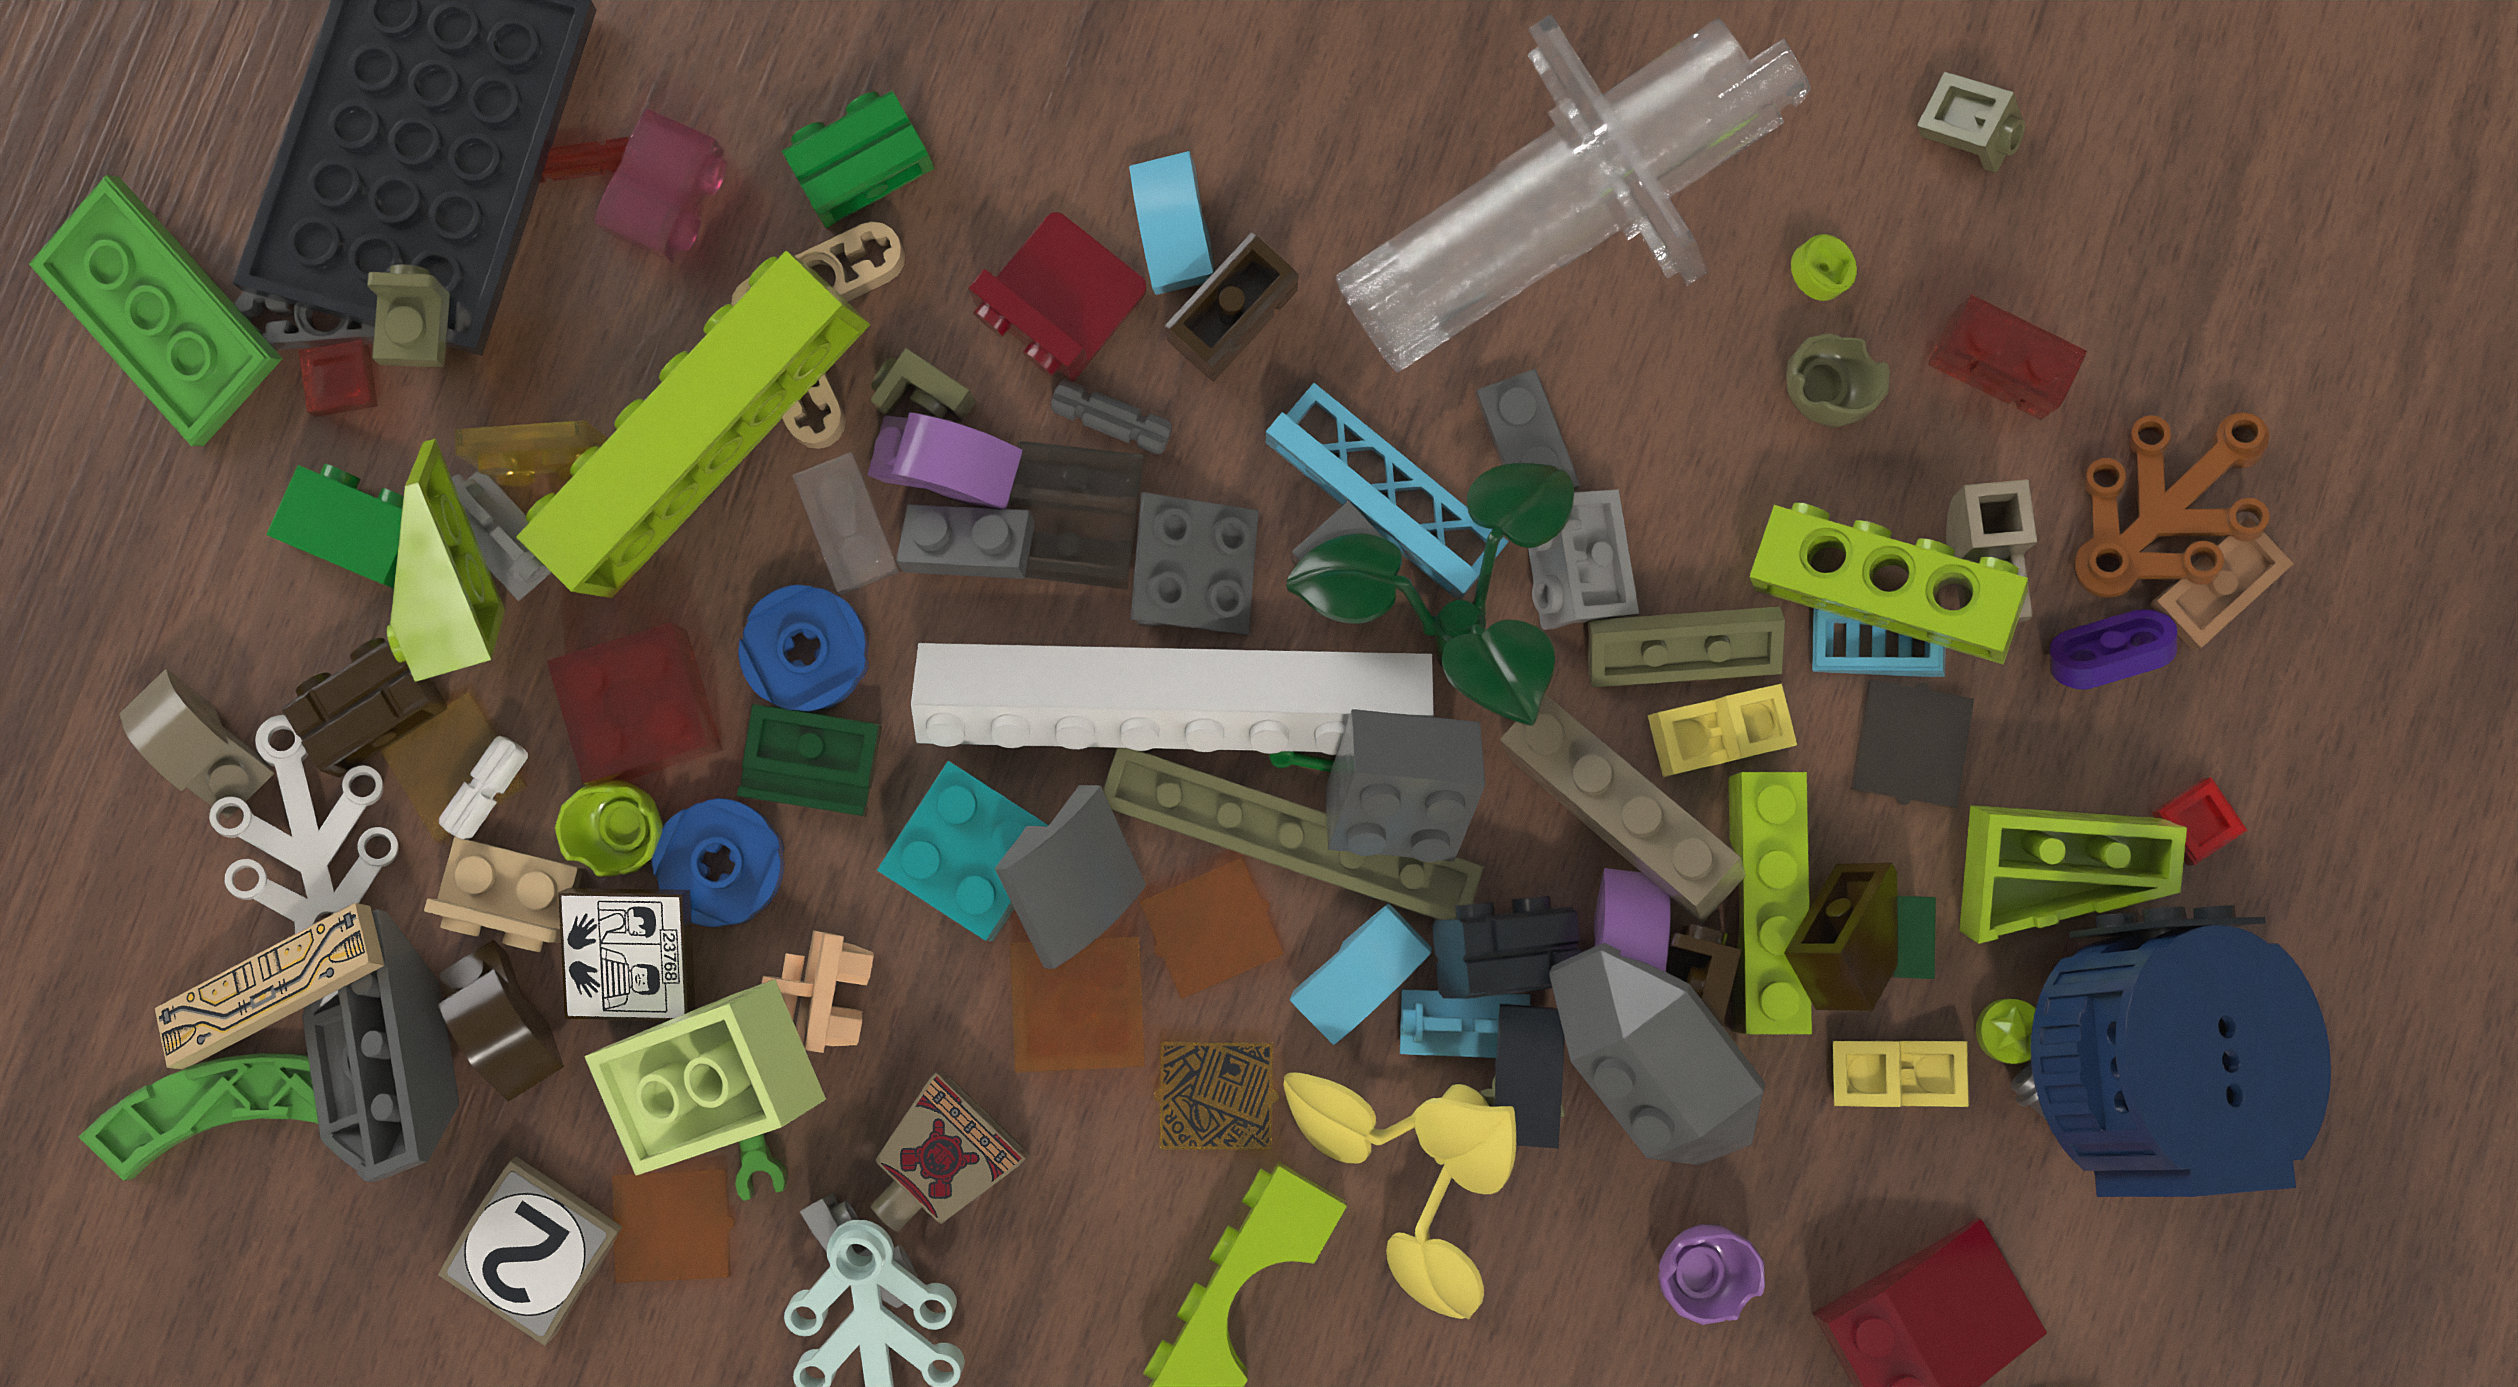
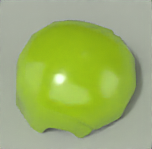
M624 780L594 782L579 789L561 805L555 825L560 851L565 859L583 863L599 877L617 876L619 874L626 875L637 872L653 857L663 832V821L655 801L647 792Z

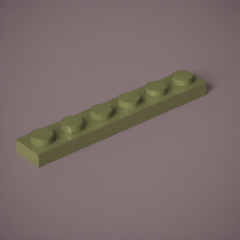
M1117 748L1103 789L1112 811L1437 920L1456 918L1455 905L1472 904L1484 866L1457 857L1455 861L1439 860L1425 862L1412 857L1380 854L1361 856L1348 851L1328 850L1326 813L1129 748Z

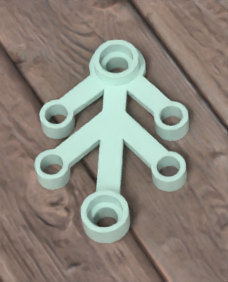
M852 1220L842 1224L834 1231L828 1242L827 1258L830 1267L810 1290L799 1291L792 1297L785 1310L784 1321L788 1329L796 1335H814L822 1327L828 1314V1307L849 1285H851L854 1310L819 1349L809 1350L801 1356L793 1373L796 1387H830L837 1369L858 1345L860 1346L865 1387H894L888 1346L922 1371L924 1380L930 1386L953 1387L959 1381L965 1364L964 1355L961 1350L950 1343L933 1345L882 1305L880 1286L913 1308L914 1317L921 1326L932 1330L941 1329L951 1321L957 1305L954 1292L948 1286L941 1283L925 1285L894 1261L893 1242L888 1233L879 1225L867 1220ZM851 1244H860L867 1247L872 1252V1255H858L853 1250ZM937 1300L943 1304L946 1311L941 1313L932 1312L926 1307L925 1301ZM801 1306L808 1307L814 1311L816 1318L811 1320L805 1319L798 1314L796 1308ZM945 1360L952 1365L953 1371L942 1372L934 1366L933 1361ZM809 1366L818 1367L823 1371L825 1377L820 1379L813 1378L806 1372L805 1368Z

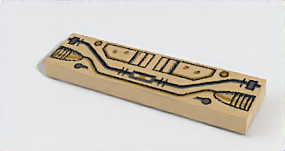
M353 903L156 1007L155 1013L167 1068L184 1070L385 966L371 907Z

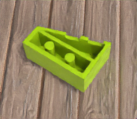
M1970 805L1959 931L1980 944L1999 939L1998 936L2035 926L2043 928L2059 924V920L2094 911L2102 913L2181 893L2187 827L2162 818Z

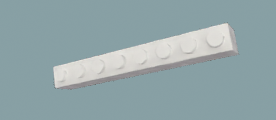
M918 643L911 709L916 742L944 747L956 746L958 744L999 745L1006 748H1018L1021 746H1063L1069 749L1116 747L1137 751H1145L1152 748L1193 749L1199 752L1257 750L1269 754L1281 751H1305L1336 755L1352 709L1433 717L1432 654Z

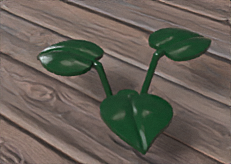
M1534 463L1500 465L1485 471L1476 478L1467 494L1468 514L1477 525L1492 529L1487 537L1476 593L1472 603L1465 600H1455L1446 604L1437 616H1432L1411 581L1405 576L1397 575L1402 565L1400 549L1384 538L1364 533L1338 536L1308 552L1290 573L1286 584L1287 591L1299 596L1316 612L1327 618L1344 623L1359 624L1370 622L1389 611L1396 600V589L1404 593L1421 620L1423 633L1435 636L1437 660L1443 668L1448 681L1463 695L1489 711L1513 721L1533 726L1537 720L1545 692L1554 674V646L1546 633L1538 627L1520 620H1501L1486 629V599L1500 540L1505 535L1512 543L1520 547L1535 548L1556 537L1564 529L1572 513L1574 504L1573 482L1570 476L1562 469L1559 470L1552 465Z

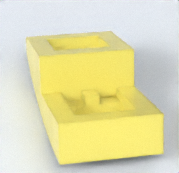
M1782 684L1648 715L1663 777L1797 746Z
M1833 1041L1834 1106L1969 1107L1968 1041Z

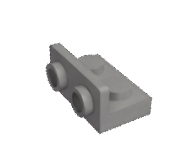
M1619 489L1575 492L1572 513L1564 529L1549 542L1535 548H1528L1534 582L1532 599L1535 608L1539 612L1540 625L1543 630L1556 629L1571 623L1589 622V620L1626 618L1639 614Z

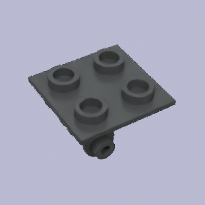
M1145 492L1141 493L1130 620H1137V625L1146 627H1162V624L1249 635L1259 510Z

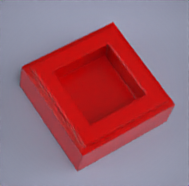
M2212 777L2203 778L2152 812L2155 818H2162L2187 827L2184 862L2187 866L2198 864L2248 831Z

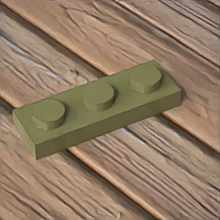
M1780 607L1589 620L1588 675L1591 686L1593 688L1782 674L1785 619Z

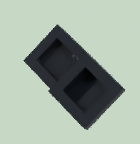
M1499 1003L1493 1107H1514L1516 1146L1559 1148L1565 1037L1558 1008Z

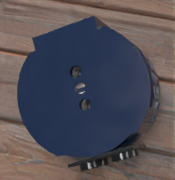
M2235 905L2194 908V919H2187L2185 907H2163L2143 910L2144 922L2141 923L2137 921V913L2107 914L2096 916L2097 928L2069 931L2070 938H2111L2096 941L2081 949L2073 957L2062 958L2050 973L2040 994L2034 1014L2031 1035V1065L2035 1089L2044 1117L2055 1138L2068 1156L2083 1171H2094L2097 1197H2197L2296 1188L2293 1160L2304 1159L2316 1140L2326 1113L2331 1082L2330 1046L2326 1025L2317 998L2307 978L2294 959L2278 943L2268 944L2257 935L2241 928H2236L2265 924V917L2236 918Z

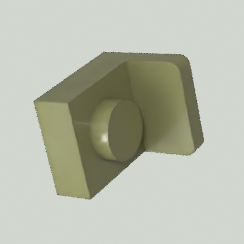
M1944 72L1917 124V128L1923 138L1977 154L1983 169L1997 173L2005 156H2012L2020 146L2025 131V121L2022 118L2014 92Z
M393 265L390 267L389 273H368L367 286L377 295L372 359L379 365L444 367L450 293L434 276L430 275L427 269L418 266Z
M905 348L898 360L893 357L886 360L871 384V389L876 391L871 398V402L880 412L887 416H891L910 388L915 391L909 399L924 411L939 419H942L946 412L963 422L976 403V400L967 388L907 348Z

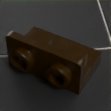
M1693 924L1688 926L1682 925L1680 934H1669L1668 950L1698 957L1696 967L1692 966L1690 968L1685 966L1680 980L1692 986L1721 1026H1723L1741 950L1725 946L1727 933Z

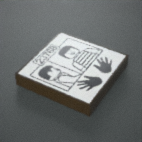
M566 888L558 892L565 1019L669 1021L696 1010L690 890Z

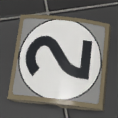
M516 1156L508 1163L472 1216L438 1275L546 1346L557 1335L584 1286L597 1274L623 1226Z

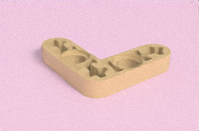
M868 222L839 234L795 257L808 267L822 264L833 268L836 276L833 289L848 302L890 282L898 276L904 266L905 252L903 244L892 228L883 223ZM875 239L881 247L891 244V247L883 252L886 262L881 266L875 267L870 260H863L851 266L858 276L857 279L849 282L846 270L836 258V255L844 251L850 263L864 257L867 254L865 244L870 240ZM750 278L746 279L736 288L732 295L731 304L733 306L751 288L748 284ZM826 372L818 380L820 385L818 387H811L808 390L812 401L821 411L831 410V413L823 418L825 429L815 433L810 426L800 427V423L808 418L801 400H798L782 416L791 434L800 443L809 448L821 449L829 447L839 440L845 430L846 417L844 409Z

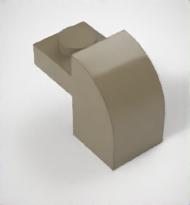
M2029 480L1964 485L1953 496L1947 515L1946 545L1955 550L1954 557L1978 564L1981 557L2001 559L2019 568L2017 575L2027 577L2024 554L2037 543ZM1957 584L1961 609L1971 601L1973 595L1968 588ZM2029 587L2018 622H2026L2033 617Z
M167 669L119 713L128 739L149 764L180 791L187 787L211 806L225 797H236L246 802L274 774L272 766L267 764L258 753L221 725L215 706ZM226 807L221 811V814L229 818L239 807Z

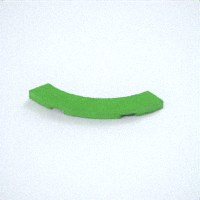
M260 1053L225 1057L192 1065L131 1093L103 1113L78 1137L123 1181L134 1179L152 1161L173 1146L219 1125L260 1118L295 1119L318 1124L308 1054Z

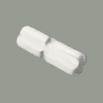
M496 737L470 773L474 779L469 784L463 783L439 817V824L459 839L468 840L472 838L497 803L493 798L498 792L504 793L527 760L528 753L526 750L507 737Z

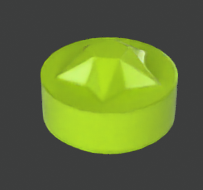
M1819 234L1813 236L1796 249L1791 259V271L1796 284L1807 296L1815 300L1829 301L1849 289L1856 279L1857 266L1851 250L1843 241L1832 235Z
M1999 999L1988 1004L1981 1011L1976 1022V1038L1985 1054L1996 1061L2010 1064H2019L2030 1060L2032 1025L2036 1008L2018 999Z

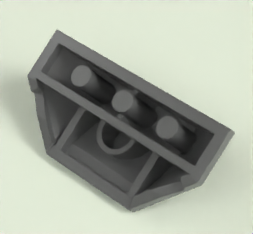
M378 909L373 911L372 915L385 966L309 1004L304 1008L302 1015L321 1141L340 1159L357 1170V1174L365 1182L374 1183L428 1162L460 1104L447 1026L438 1006L442 1002L439 980L389 914Z
M1606 943L1597 945L1552 966L1549 975L1570 1061L1647 1159L1700 1165L1752 1145L1766 1083L1689 983L1647 963L1620 956L1621 950Z

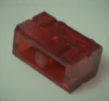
M1971 294L1963 304L1961 303L1954 310L1928 365L2007 404L2014 401L2016 402L2017 409L2042 420L2050 412L2052 413L2057 410L2065 400L2086 356L2087 350Z

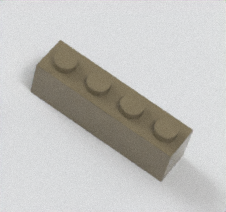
M1546 694L1543 697L1537 720L1533 726L1515 722L1501 737L1500 741L1511 762L1701 924L1705 922L1746 876L1741 857Z

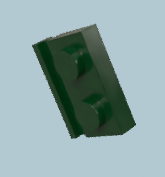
M753 704L742 761V778L736 796L867 817V803L869 791L872 788L882 726L874 723Z

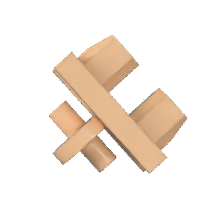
M814 930L804 981H801L805 956L786 953L782 978L763 976L762 984L774 979L776 980L792 1020H794L797 998L801 996L796 1023L799 1037L805 1050L824 1053L825 1045L849 1046L858 1044L862 1025V1011L832 1006L836 981L867 986L874 954L856 945L843 942L844 936Z

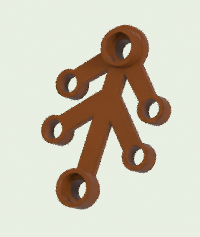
M2246 412L2234 413L2226 417L2217 429L2213 440V447L2165 492L2163 453L2167 449L2171 437V429L2168 423L2158 416L2149 415L2138 419L2132 427L2129 445L2136 454L2139 518L2120 535L2117 496L2122 492L2126 480L2125 469L2118 461L2111 458H2101L2094 461L2089 466L2084 481L2085 489L2092 498L2093 538L2080 547L2075 558L2074 572L2079 584L2093 595L2116 597L2129 591L2137 579H2187L2192 583L2200 585L2214 581L2224 564L2223 553L2214 543L2208 541L2195 542L2186 549L2185 553L2142 551L2158 536L2232 535L2240 541H2253L2264 533L2270 518L2269 510L2263 502L2255 498L2240 499L2231 508L2227 509L2187 508L2230 467L2248 468L2261 460L2270 439L2269 429L2265 422L2258 416ZM2236 428L2248 429L2254 434L2255 440L2249 443L2239 442L2233 437L2232 431ZM2143 430H2153L2160 435L2161 441L2154 445L2145 444L2140 440L2138 434ZM2108 472L2116 478L2117 483L2112 487H2101L2094 481L2093 477L2097 473ZM2240 512H2251L2258 518L2259 525L2252 528L2244 527L2238 523L2236 515ZM2195 555H2206L2213 561L2214 568L2209 571L2197 570L2191 564L2190 559ZM2101 556H2112L2117 559L2120 568L2114 572H2105L2098 567L2096 560Z

